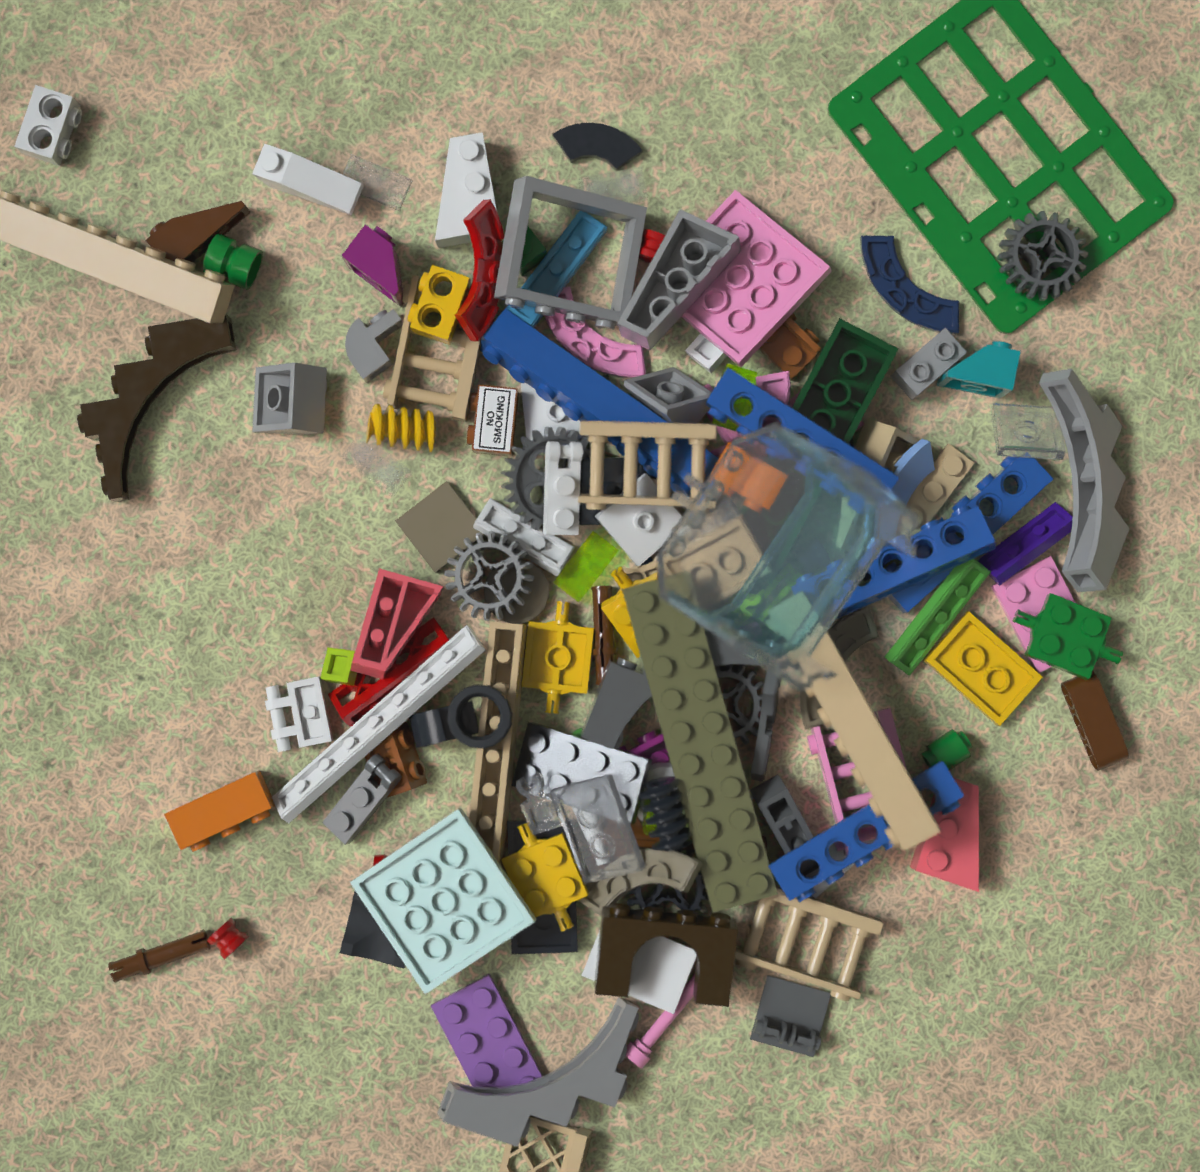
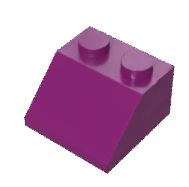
M365 224L341 257L350 270L401 307L404 304L402 302L403 288L399 258L394 249L396 245L391 241L392 237L383 229L376 226L373 230Z

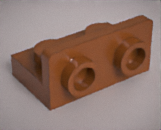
M794 313L759 348L781 372L790 371V381L821 351V348L818 346L820 343L818 337L808 328L803 331L794 322L797 319Z
M403 722L365 756L367 762L375 754H380L386 760L385 765L390 770L395 769L402 776L388 797L427 784L425 767L420 761L415 747L414 736L407 722ZM376 775L374 780L380 785L381 779Z

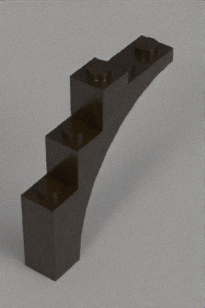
M227 314L223 323H208L195 318L148 326L149 336L145 337V346L148 355L153 356V359L114 365L115 375L111 376V384L114 394H119V398L80 404L81 414L77 415L79 430L81 433H85V437L91 440L99 439V444H96L95 447L98 462L103 463L105 476H101V487L104 495H108L109 500L114 502L129 500L127 474L131 447L138 427L153 401L169 383L189 368L211 357L236 351L232 319Z

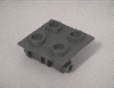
M767 975L750 1040L814 1057L815 1051L819 1050L821 1044V1037L819 1036L830 1000V992Z

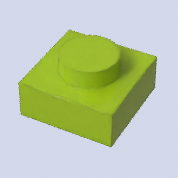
M328 647L320 679L330 683L354 686L357 672L351 671V665L355 651Z

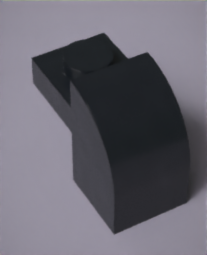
M473 700L464 704L460 717L462 726L472 735L477 734L479 731ZM449 706L414 714L409 717L416 748L456 739L450 730L447 720Z

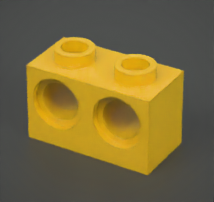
M435 265L431 266L429 273L424 272L418 287V291L422 292L419 303L412 304L407 318V322L411 323L410 328L412 332L450 345L458 324L455 314L469 293L471 287L470 277ZM442 281L452 284V290L446 296H439L435 293L436 285ZM431 312L441 315V321L435 327L424 325L425 316Z

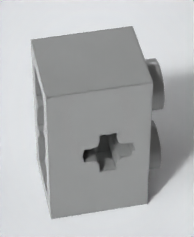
M944 328L891 375V378L913 400L967 352L952 334Z

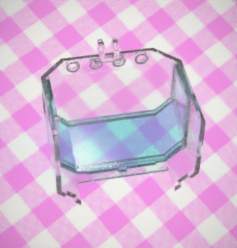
M774 423L734 439L705 483L687 473L683 480L686 481L687 485L699 491L693 501L683 493L676 491L671 497L687 510L657 554L659 597L799 691H803L812 687V681L820 677L827 680L838 675L810 656L884 545L888 543L915 559L916 546L911 544L912 531L918 528V515L868 471Z

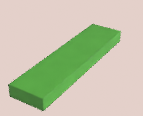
M975 559L954 567L885 655V658L910 676L991 571Z

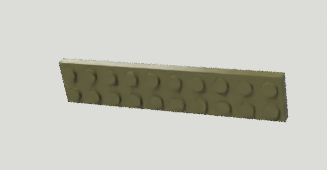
M688 571L623 588V596L675 779H679L680 784L677 788L683 795L681 802L686 808L684 813L689 820L688 827L692 832L691 838L696 856L699 861L703 862L700 870L712 912L715 913L777 895Z

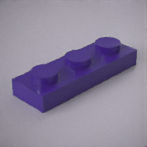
M1055 502L997 545L995 550L988 552L977 561L991 571L989 576L1000 586L1068 535L1072 530L1073 516Z

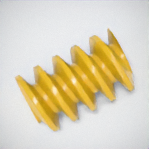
M375 403L368 418L366 444H368L371 436L375 435L376 443L380 446L384 438L388 437L390 447H394L397 440L401 439L403 449H407L412 440L415 442L417 451H420L424 442H426L429 452H432L436 433V421L434 420L433 412L427 411L422 419L420 410L414 409L411 416L408 417L406 407H401L396 416L394 407L388 405L384 414H382L380 404Z

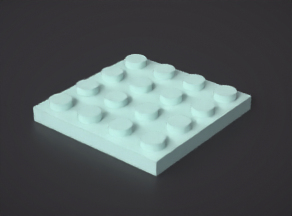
M461 807L350 882L424 994L433 990L536 921V917Z

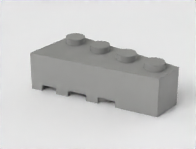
M680 209L617 323L621 336L651 350L741 252L739 236Z

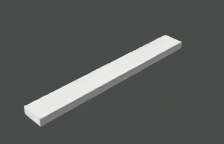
M468 625L462 628L273 795L272 799L281 819L290 823L482 654L485 648L475 632Z

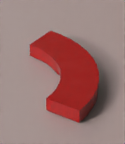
M491 199L482 200L463 219L473 246L474 272L469 293L455 314V317L470 341L480 340L493 322L499 309L497 307L499 299L494 298L503 248L502 239L505 236L501 221Z

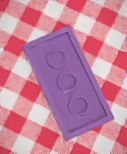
M490 973L431 1004L435 1016L473 1087H505L526 1083L543 1076Z

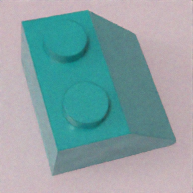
M993 341L992 345L987 344L948 370L937 380L936 386L1001 399L1013 391L1021 351L1012 349V344Z

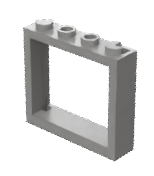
M530 176L515 179L494 298L505 300V305H509L511 308L524 309V305L536 307L535 313L554 316L555 312L565 314V320L585 323V319L595 321V327L614 330L632 297L647 207ZM532 198L626 222L611 310L517 288Z

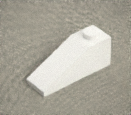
M264 144L252 173L268 187L352 215L364 186L354 179L308 159Z

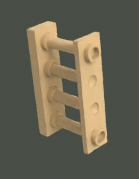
M413 275L411 284L406 283L404 287L402 302L407 303L392 380L386 379L383 398L388 399L387 405H391L395 409L397 408L398 398L448 407L447 411L452 412L453 420L467 423L471 394L481 353L482 337L479 341H470L464 330L456 329L452 342L460 343V347L465 348L463 360H457V362L408 353L411 334H419L412 332L410 328L411 323L407 322V318L412 304H418L422 294L421 291H418L421 279L419 276ZM435 292V293H436L437 295H439V296H446V295H448V294H443V293ZM424 323V325H426L427 327H435V326H437V325H432V324ZM408 366L454 375V379L459 380L457 391L445 394L401 385L404 368Z
M580 421V435H588V442H591L590 494H580L578 496V503H586V509L604 510L606 509V504L687 506V512L706 513L707 507H714V498L704 497L706 445H709V439H716L717 424ZM608 436H621V442L625 443L623 495L603 494L604 442H608ZM642 437H655V443L658 444L657 496L637 495L638 443H642ZM675 438H689V444L692 445L691 497L670 496L672 444H675Z
M775 885L777 895L756 900L759 903L744 949L736 948L735 959L737 960L735 964L750 970H754L755 966H759L831 990V996L843 1001H849L850 997L860 999L861 992L858 988L850 985L865 939L869 938L871 933L879 936L881 934L884 923L880 919L830 902L815 899L811 896L801 902H798L797 898L789 901L781 886ZM776 902L789 906L787 911L790 912L774 961L756 955L771 906L775 907ZM810 912L820 916L819 922H821V926L807 970L804 971L787 964L802 918L806 917L807 913ZM840 922L852 926L850 932L853 935L837 982L819 976L834 927L838 928Z

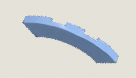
M925 439L919 440L894 465L897 469L893 474L900 478L878 512L874 515L872 529L867 530L866 550L877 547L878 550L891 545L890 541L898 536L901 518L911 495L922 480L935 470L930 441Z

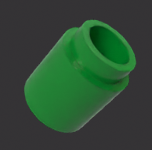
M951 729L927 745V750L921 753L929 768L943 761L950 771L971 757L969 749L973 746L962 731L956 733Z

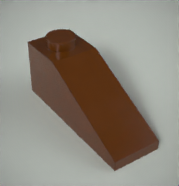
M242 201L175 217L169 219L166 223L160 222L155 225L149 232L150 237L145 241L150 247L166 252V259L175 262L176 258H180L193 263L208 250L216 234H227L251 212Z

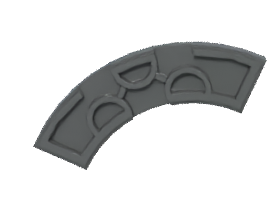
M769 661L763 688L760 723L751 769V780L762 782L765 780L772 743L773 724H775L779 700L778 687L781 684L782 665L778 662Z

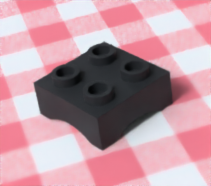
M354 891L350 914L339 953L371 959L404 969L406 965L357 892Z

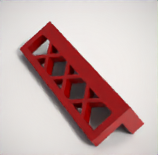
M434 617L416 630L399 655L409 653L408 659L402 664H396L395 661L383 679L374 684H369L372 676L357 673L354 686L341 684L328 694L341 719L349 727H352L450 640ZM435 631L439 636L428 645H422L424 638ZM350 692H356L354 699L343 706L340 699Z

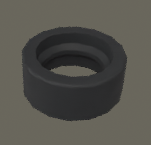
M476 684L464 688L454 696L448 709L447 720L452 734L459 742L470 748L484 749L497 745L506 737L512 726L513 713L509 701L502 692L491 686ZM487 697L498 706L500 723L490 735L483 737L473 736L462 726L460 719L461 710L470 699Z

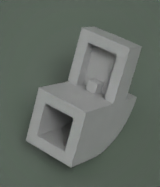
M394 309L390 312L386 310L379 312L370 320L372 325L367 328L361 319L358 318L347 332L345 341L347 356L366 383L393 365L378 343L403 325L401 318Z

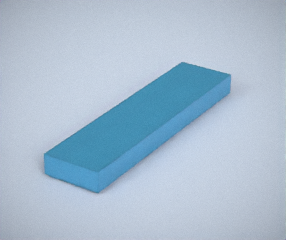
M579 211L521 289L558 297L605 235L607 226L588 213ZM509 305L506 307L507 310L533 328L544 316L535 313L536 307L524 305V309L511 308Z

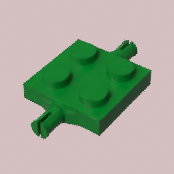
M1052 593L1047 594L1043 607L1036 616L1019 609L1015 612L1012 622L1030 628V641L1025 652L1027 657L1084 680L1090 679L1095 663L1100 657L1115 664H1119L1122 659L1120 657L1123 656V651L1105 645L1106 633L1112 620L1107 615Z

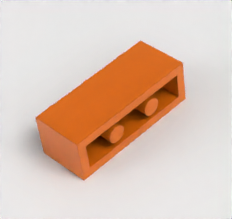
M259 770L164 815L180 850L190 846L192 852L211 844L209 837L219 832L222 838L241 830L239 823L249 818L252 824L271 816L269 809L275 807V804Z

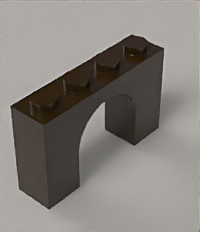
M619 903L611 904L610 907L602 906L594 979L595 995L628 998L632 963L639 948L653 938L672 936L688 943L697 955L693 988L695 1004L729 1007L738 935L736 920L723 913L699 916L691 910H678L677 913H667L658 907H645L644 910L630 909L628 905Z

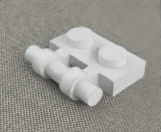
M321 676L286 683L289 694L287 697L281 698L278 685L266 687L268 700L265 701L266 710H270L274 729L271 730L272 740L276 739L278 752L291 750L289 736L297 735L299 748L333 741L322 681L320 679ZM291 706L295 725L286 727L283 707Z

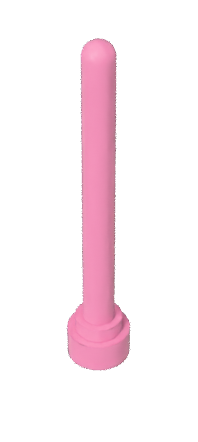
M695 974L685 985L675 1013L672 1014L664 1011L641 1040L637 1038L634 1043L630 1041L627 1045L625 1056L639 1068L643 1069L651 1059L649 1057L652 1053L651 1047L693 998Z

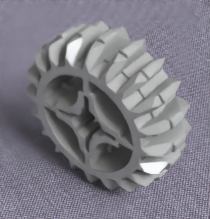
M494 531L489 532L488 541L485 542L480 532L476 533L478 543L475 545L466 537L463 540L468 547L465 552L458 546L454 548V551L461 556L457 561L450 557L447 560L449 564L456 566L455 571H445V576L455 577V582L446 584V589L453 590L457 588L458 590L451 597V600L453 602L461 598L465 600L459 608L462 612L466 611L470 605L473 606L471 617L477 618L480 609L484 610L483 617L486 621L490 620L491 611L495 610L499 620L503 619L502 608L504 607L507 608L510 614H514L516 611L511 603L515 600L519 605L523 606L525 601L518 595L521 591L525 594H531L532 592L530 588L523 586L524 581H534L533 575H524V570L533 568V563H521V560L528 555V552L526 550L518 554L514 552L520 544L517 540L513 541L509 547L506 546L508 535L502 534L500 541L495 542L496 535ZM497 549L510 557L497 564H490L485 560L480 551ZM472 557L477 567V575L470 583L464 586L463 570L467 561ZM481 561L486 568L490 567L491 571L493 568L499 570L494 576L499 591H497L493 584L490 585L488 581L486 584L480 582L485 576L484 569L480 564ZM515 566L517 571L516 584L512 592L507 595L502 586V577L509 569ZM482 588H490L499 599V602L491 604L481 603L473 599L470 594Z

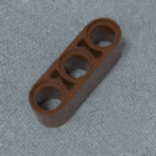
M1092 671L1088 680L1074 677L1061 682V690L1094 769L1100 771L1129 759L1126 744L1095 672Z

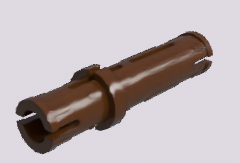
M612 586L591 587L595 642L592 656H595L596 685H600L609 659L615 661V655H618V648H614L613 624L601 609L602 602L612 597Z
M203 929L200 932L149 950L144 948L136 950V954L109 962V971H114V973L110 974L111 978L117 983L139 973L146 975L152 973V969L205 950H210L211 946L205 940L208 939L207 933Z

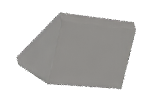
M675 367L624 380V387L638 402L668 423H698L710 409V407L706 406V401L712 392Z

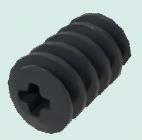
M674 776L660 777L646 782L644 786L647 787V790L639 794L640 799L650 800V803L642 807L643 812H653L654 814L645 821L646 825L657 826V828L649 832V837L660 839V841L652 845V850L673 851L693 843L689 839L692 832L686 826L689 820L683 814L686 808L679 801L683 797L682 792H679L677 788L680 784L679 779H675Z

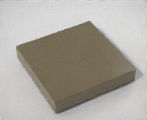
M447 481L395 520L435 573L448 564L447 560L449 557L455 559L459 556L454 551L456 546L465 551L468 547L463 540L468 537L474 544L477 542L476 533L480 532L473 528L476 518Z

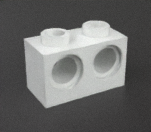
M35 85L14 147L24 155L60 166L62 159H66L69 156L72 145L69 138L73 128H77L80 124L82 117L81 105L72 96ZM54 107H63L62 113L58 117L50 118L51 110ZM47 136H52L50 146L40 149L41 140Z

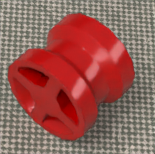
M644 229L638 259L651 263L665 235L657 231Z
M231 917L206 941L210 945H216L220 950V956L225 960L249 936L236 928V922Z

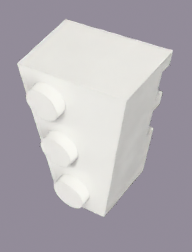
M483 132L450 138L435 236L438 248L471 242L463 219L482 200L491 199L497 211Z

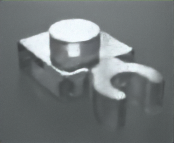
M536 772L531 776L534 787H530L527 784L525 777H521L516 781L517 790L527 798L520 806L532 835L560 827L566 822L554 792L544 793V778L540 772Z

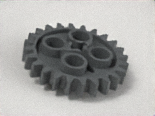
M547 426L544 429V436H542L538 430H532L533 440L531 441L527 437L522 436L521 442L524 447L521 449L512 446L511 449L516 454L515 459L505 458L504 460L511 465L510 470L501 471L502 475L509 477V482L502 484L501 488L511 491L504 498V501L515 502L516 504L510 510L511 513L518 514L523 512L519 521L526 524L532 519L531 528L534 530H538L543 523L545 467L541 470L536 469L535 458L540 453L545 454L548 441H558L560 445H569L570 442H581L583 447L582 458H591V447L586 448L588 437H581L577 441L578 431L571 430L566 436L565 427L558 426L554 434L552 427ZM559 458L558 468H566L568 458ZM535 486H540L542 497L539 501L533 503L530 499V492Z

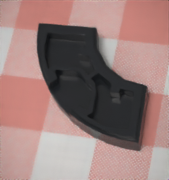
M600 123L573 124L552 134V137L570 163L582 158H596L608 163L617 171L643 152L640 146L627 134L614 127Z

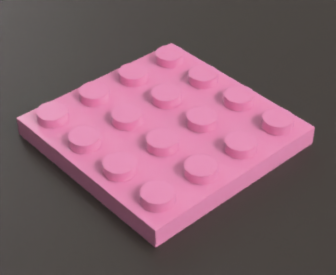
M735 190L706 221L739 236L741 252L681 317L738 366L742 367L827 278L832 270L827 263Z

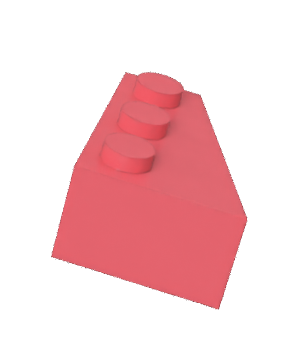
M379 568L353 657L351 671L383 679L440 597L444 586Z
M954 778L964 795L963 798L958 800L961 806L946 815H943L941 811L933 815L941 832L917 844L910 867L915 871L979 892V786ZM933 795V798H932L930 807L933 805V803H934V801H935V796H934V795Z

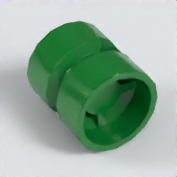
M218 233L212 239L206 252L203 272L205 273L206 269L218 272L228 277L230 284L248 290L253 285L260 269L263 251L245 243L238 247L235 239Z

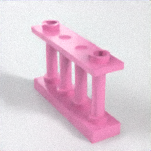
M891 708L875 711L877 719L906 768ZM820 726L811 728L812 735H808L807 740L811 754L818 755L836 824L844 819L842 812L865 807L869 804L868 799L873 796L870 792L843 799L838 798L834 780L853 776L851 769L856 766L853 762L830 767L825 748L836 746L834 739L839 736L836 732L822 735ZM872 825L859 829L857 835L859 840L864 842L875 839L877 837V830ZM840 841L834 842L837 852L843 850L846 857L848 854L847 845Z

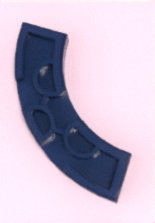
M894 236L860 237L861 254L867 275L879 296L891 309L907 321L921 328L939 333L946 328L951 334H959V301L934 296L913 284L905 275L906 272L898 260Z

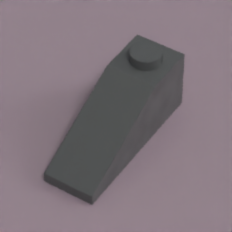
M779 775L749 790L785 854L813 838L809 827ZM806 859L800 864V871L806 877H814L820 870L819 864L813 859Z

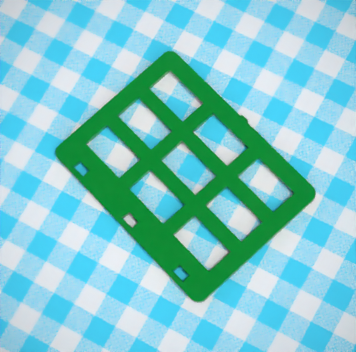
M960 0L834 96L828 104V114L990 323L998 332L1003 334L1016 330L1055 299L1049 293L1045 301H1040L1038 291L1032 299H1027V291L1024 294L1021 292L1019 294L1015 293L1017 286L1014 282L1010 285L1006 284L1005 281L1009 276L1007 273H1000V264L980 239L1009 217L1013 222L1017 219L1025 222V216L1028 213L1034 215L1027 206V203L1056 182L1098 236L1081 249L1088 252V257L1079 260L1087 266L1083 272H1077L1081 279L1167 214L1174 204L1171 193L1092 94L1093 90L1086 82L1083 83L1019 0ZM991 7L1034 60L1006 83L963 30ZM945 42L988 95L960 118L917 65ZM899 77L942 130V132L914 153L911 152L871 100ZM1045 77L1049 79L1089 130L1061 153L1018 100L1020 96ZM1000 112L1043 165V167L1015 188L1012 187L972 135L973 132ZM860 124L871 137V140L865 146L852 131ZM954 147L997 201L969 223L964 220L925 170ZM1100 147L1103 148L1144 201L1116 223H1114L1072 169ZM920 204H923L933 217L927 225L924 224L914 211V208ZM1032 232L1025 235V238L1030 243L1038 244L1044 232ZM1055 242L1056 248L1059 251L1063 252L1059 245ZM1043 247L1038 254L1045 262L1048 256H1045L1047 253L1043 251ZM1061 267L1057 269L1050 268L1052 272L1042 280L1057 279L1061 277L1065 269ZM982 283H985L995 296L989 304L984 301L975 289Z

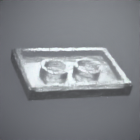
M612 774L555 787L550 791L584 884L640 872L646 867Z

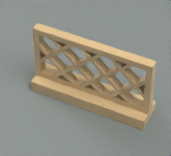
M529 1115L530 1124L534 1127L538 1137L525 1145L520 1139L518 1149L513 1152V1145L506 1143L499 1172H513L509 1166L510 1158L521 1152L530 1167L526 1172H539L538 1169L552 1161L558 1172H583L593 1130L582 1127L579 1129L571 1126L565 1127ZM540 1127L549 1129V1131L543 1133ZM555 1131L569 1135L566 1148L555 1154L546 1138ZM541 1140L550 1158L535 1165L526 1148ZM564 1155L561 1165L560 1161L558 1160V1157Z

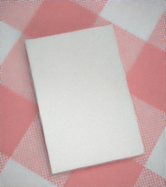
M599 933L581 975L593 981L595 979ZM663 936L653 938L644 943L633 959L629 996L674 1014L697 957L695 951Z

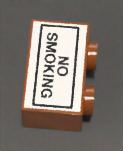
M478 384V393L472 392L470 412H475L474 425H468L467 445H472L473 453L513 457L511 447L514 446L519 399L518 388Z

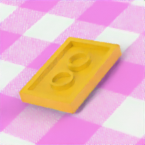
M969 611L959 619L923 660L996 726L1002 725L1043 678Z

